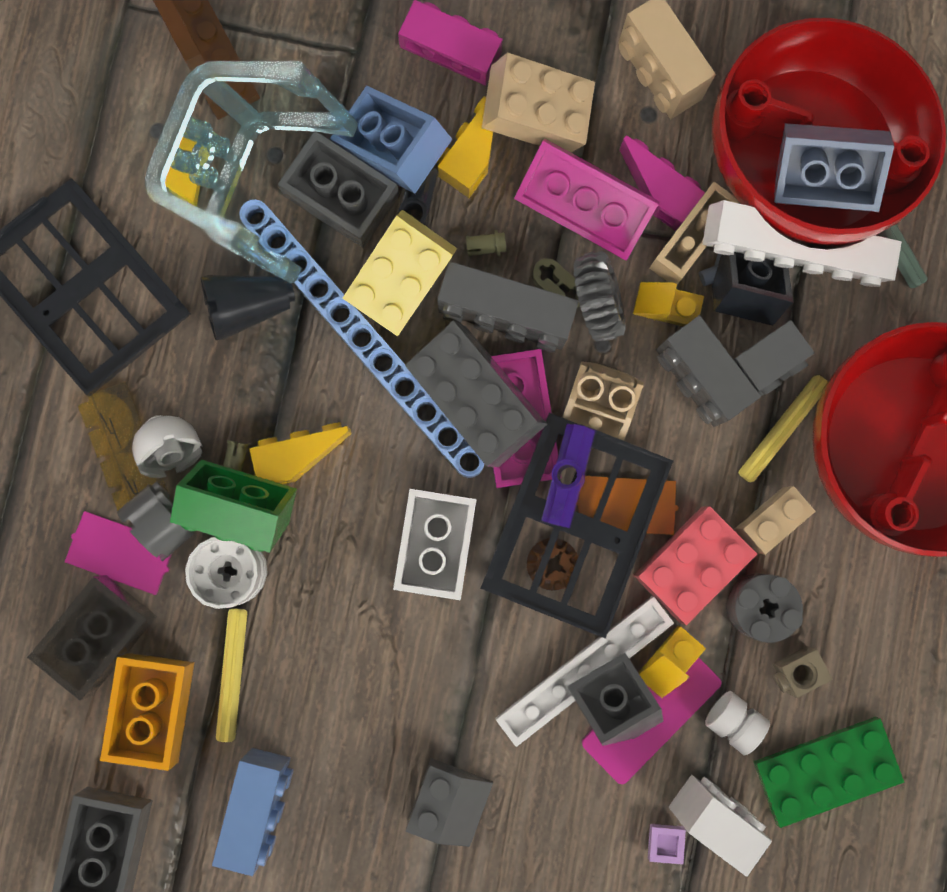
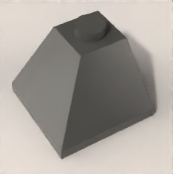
M626 653L621 654L567 686L602 746L634 739L664 721L661 707Z

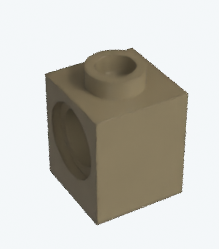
M806 646L773 663L777 672L773 676L778 687L783 693L787 692L796 698L833 680L818 650ZM803 665L805 676L802 680L796 682L793 672L797 666Z

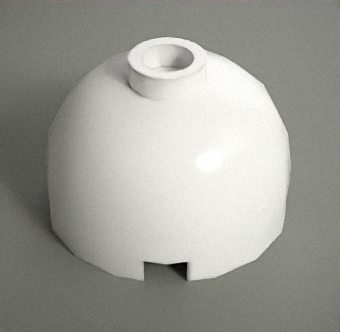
M158 415L150 418L136 432L132 452L142 475L151 478L166 477L164 471L176 467V472L179 473L193 465L201 457L202 450L200 446L202 444L196 431L187 421L180 417Z

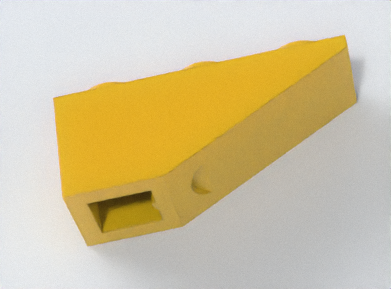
M485 96L479 101L474 110L475 117L470 123L464 122L455 136L458 140L451 149L447 147L437 161L438 177L468 198L472 196L488 174L494 132L482 129L486 102Z
M341 422L322 426L323 432L310 434L309 430L293 432L290 434V439L278 442L277 437L257 441L258 447L249 448L255 476L280 484L296 482L350 436L351 429L348 426L342 427Z

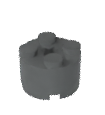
M156 481L153 485L148 484L121 507L117 514L123 523L129 519L133 524L130 531L132 535L156 558L160 556L161 561H164L195 533L194 531L185 530L181 525L170 522L173 502L169 498L170 494Z
M761 573L744 576L734 584L729 598H727L726 610L731 624L749 638L766 643L779 642L788 638L802 625L803 604L800 594L787 579L780 576ZM763 601L768 602L766 613H761L759 608L764 606Z

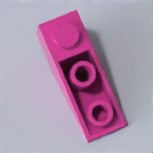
M626 135L619 150L638 189L660 201L653 215L674 231H677L705 192L701 190V186L696 180L687 176L683 177L675 171V167L670 161L662 157L657 158L649 152V148L644 142L639 139H631Z

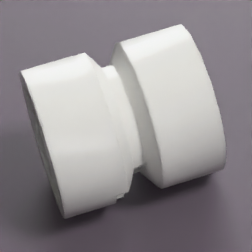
M728 691L711 708L706 717L705 725L721 738L728 736L729 744L745 756L754 751L765 738L770 727V721L755 709L747 710V703L732 691Z

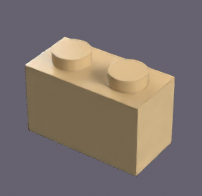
M794 486L783 487L734 528V530L757 554L766 555L816 511Z

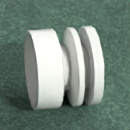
M212 537L200 543L190 554L185 568L186 583L192 595L206 606L220 609L241 605L255 598L264 587L267 577L266 559L262 551H254L246 545L233 541H221ZM232 564V568L237 569V575L230 578V574L225 573L224 569Z

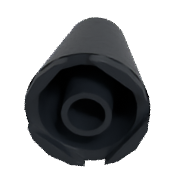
M207 275L200 278L204 301L208 309V317L215 340H224L290 309V302L295 301L293 286L291 282L285 283L283 277Z

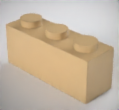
M713 182L649 269L667 282L678 284L706 248V245L702 244L709 205L723 200L739 204L735 196L716 182Z

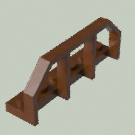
M153 0L188 68L218 120L260 99L208 0Z

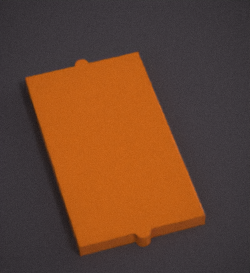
M585 476V482L581 487L577 501L578 513L593 518L608 477ZM616 478L600 521L627 532L647 479ZM676 481L665 482L647 529V534L674 535L675 511L678 510V506L675 505Z

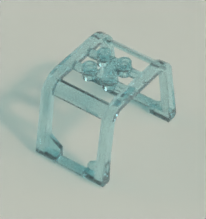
M209 61L197 66L189 73L179 89L145 176L146 191L151 200L161 207L206 230L210 239L216 244L282 280L294 283L299 276L301 267L286 256L271 250L269 253L257 245L260 238L242 224L224 218L225 212L252 145L257 136L268 129L316 131L354 137L358 122L345 109L343 104L300 61ZM225 81L278 84L298 96L317 98L330 113L269 111L259 113ZM201 92H204L241 125L231 148L229 139L219 136L212 131L209 122L195 119L191 116ZM183 135L186 139L197 142L192 152L178 147ZM214 157L223 158L226 161L219 178L216 168L209 166ZM170 166L175 170L189 174L192 183L214 190L206 211L192 205L165 186Z

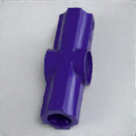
M567 423L557 463L552 469V482L541 521L571 528L579 493L585 482V471L595 430ZM566 468H574L577 471L576 480L569 485L563 484L560 479L562 471Z

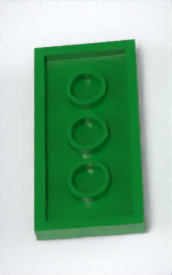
M878 717L867 719L753 761L774 820L779 828L905 783L881 718Z

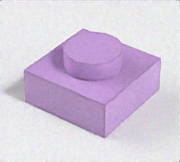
M650 824L648 860L650 862L684 864L685 828L683 826Z

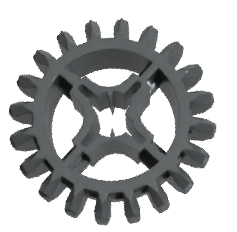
M593 251L576 258L573 274L579 306L581 307L589 334L595 341H608L624 335L626 330L624 307L614 267H612L608 255L603 251Z

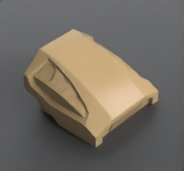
M581 361L562 418L624 441L643 388V382L625 372L598 363Z

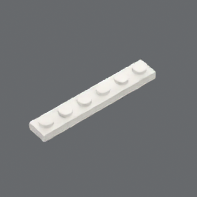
M651 596L612 626L606 639L598 637L495 718L517 747L575 701L567 687L568 685L623 653H626L628 658H631L673 625L674 622L655 597Z

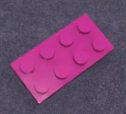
M547 139L542 141L514 197L515 200L626 261L660 202Z
M537 349L491 356L546 422L548 414L551 413L542 350ZM542 430L500 467H493L496 489L521 485ZM556 442L540 482L552 480V469L558 459Z

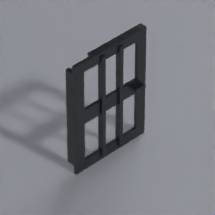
M72 178L48 197L43 196L0 230V256L15 244H18L57 289L33 308L0 270L1 298L88 397L93 395L191 315L176 295ZM70 201L110 246L109 249L89 265L48 220ZM42 223L82 268L79 273L63 285L22 240ZM126 265L167 310L166 313L145 330L104 284V282ZM98 287L139 333L120 350L117 349L78 304ZM72 308L113 353L112 357L92 373L86 369L50 327Z
M549 413L546 419L547 425L541 432L480 589L606 639L674 460L595 430L592 448L615 456L616 459L593 518L575 511L570 529L543 522L541 520L547 500L535 496L558 434L564 436L567 423L577 424ZM623 460L650 470L627 532L600 521ZM575 471V474H574V476H573V479H572V482H571V483H573V482L576 480V478H577V471ZM526 517L553 527L530 590L502 579ZM560 531L583 539L584 542L561 602L536 592ZM591 543L618 553L595 616L568 605Z

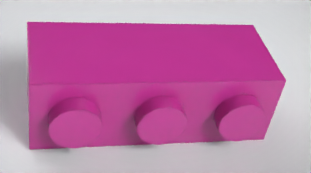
M414 0L398 33L400 48L485 86L489 80L491 65L499 59L502 52L503 39L497 33L488 28L479 29L470 25L465 18L459 15L450 16L441 12L436 5L430 2L421 3Z

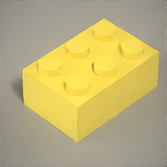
M402 210L395 217L342 299L398 336L457 248Z

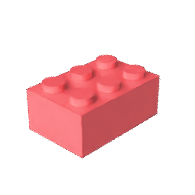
M704 506L633 576L679 623L688 625L757 553L710 506Z

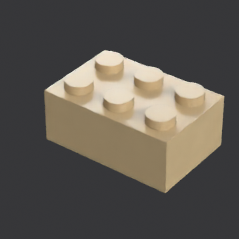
M649 0L627 14L618 42L620 53L625 60L632 62L636 68V74L640 83L644 87H649L654 95V102L657 108L662 113L666 112L671 120L703 99L716 74L666 0Z
M507 52L491 65L482 129L538 146L541 145L544 139H547L563 149L573 152L586 145L595 82Z

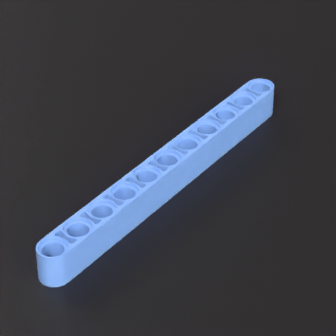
M256 199L245 202L239 213L240 219L249 233L455 470L467 478L479 475L484 467L483 461L419 384L403 361L353 305L342 299L344 296L342 291L267 205ZM254 214H265L262 222L258 224L250 223V219ZM279 236L286 238L285 244L282 247L271 248V242L274 238ZM303 260L307 262L304 271L300 273L292 272V265L296 261ZM319 284L327 285L328 292L325 296L317 298L312 295L315 286ZM345 308L350 311L347 320L343 322L333 320L336 310ZM361 332L371 335V341L364 347L354 344L356 335ZM383 356L391 358L393 364L389 370L382 372L375 368L378 358ZM406 380L414 384V391L409 396L397 394L396 388L400 382ZM423 405L434 407L436 410L435 417L430 421H422L417 416L419 408ZM450 429L456 432L458 438L455 444L444 446L439 442V434L443 430ZM465 454H474L478 458L479 466L474 471H465L461 467L460 460Z

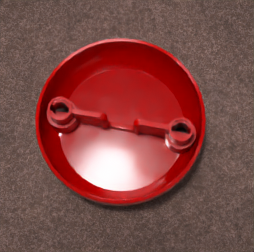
M808 18L780 25L764 33L752 42L738 57L726 75L716 100L712 118V140L718 167L727 186L740 204L755 207L772 228L785 236L809 243L826 245L846 244L861 241L881 233L900 222L920 204L931 190L943 164L946 148V126L943 109L931 80L918 62L899 44L884 34L859 23L835 18ZM785 123L890 131L894 150L879 212L775 203L774 184Z
M942 322L916 323L899 327L878 335L860 346L843 361L826 384L818 402L813 422V452L818 475L827 495L837 510L851 525L875 542L897 551L918 556H947V323Z

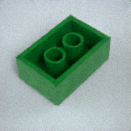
M200 460L176 486L170 522L181 525L182 528L188 531H200L213 535L221 541H233L246 545L254 551L270 553L289 525L297 488Z

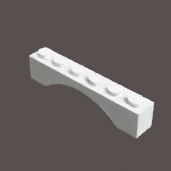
M723 200L709 205L702 245L714 247V252L718 254L734 255V252L744 254V259L762 262L765 258L774 260L773 265L777 267L793 268L794 265L803 267V272L823 274L824 271L832 273V278L836 280L851 281L852 278L861 280V285L880 287L881 282L895 280L902 241L875 235L861 241L846 243L835 249L809 248L779 234L763 219L755 207Z

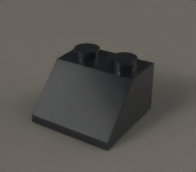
M734 252V255L721 254L712 284L714 311L773 326L793 303L789 268L774 266V260L765 258L762 262L744 259V254Z

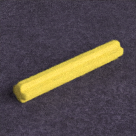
M820 375L811 378L740 468L738 473L744 480L751 483L758 478L820 399L828 383L826 379Z
M238 608L229 609L227 617L216 740L220 742H232L236 736L247 610Z

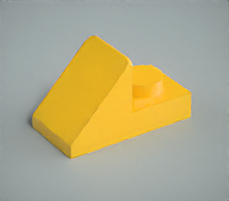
M640 282L633 314L684 327L700 315L704 296L677 290V283Z
M678 625L638 673L645 684L659 697L663 698L689 678L686 672L706 648Z

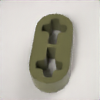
M542 259L534 266L532 279L537 288L565 296V293L560 289L561 286L568 292H571L573 289L577 291L575 278L555 260ZM542 268L545 271L549 268L553 269L552 277L558 283L554 284L548 278L542 281L540 279L542 274L540 269Z

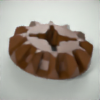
M549 538L536 543L528 554L527 571L532 581ZM557 538L550 556L553 559L555 555L561 552L558 563L565 572L553 570L551 574L549 573L545 577L547 573L545 569L539 587L550 591L566 588L578 558L577 552L568 542Z

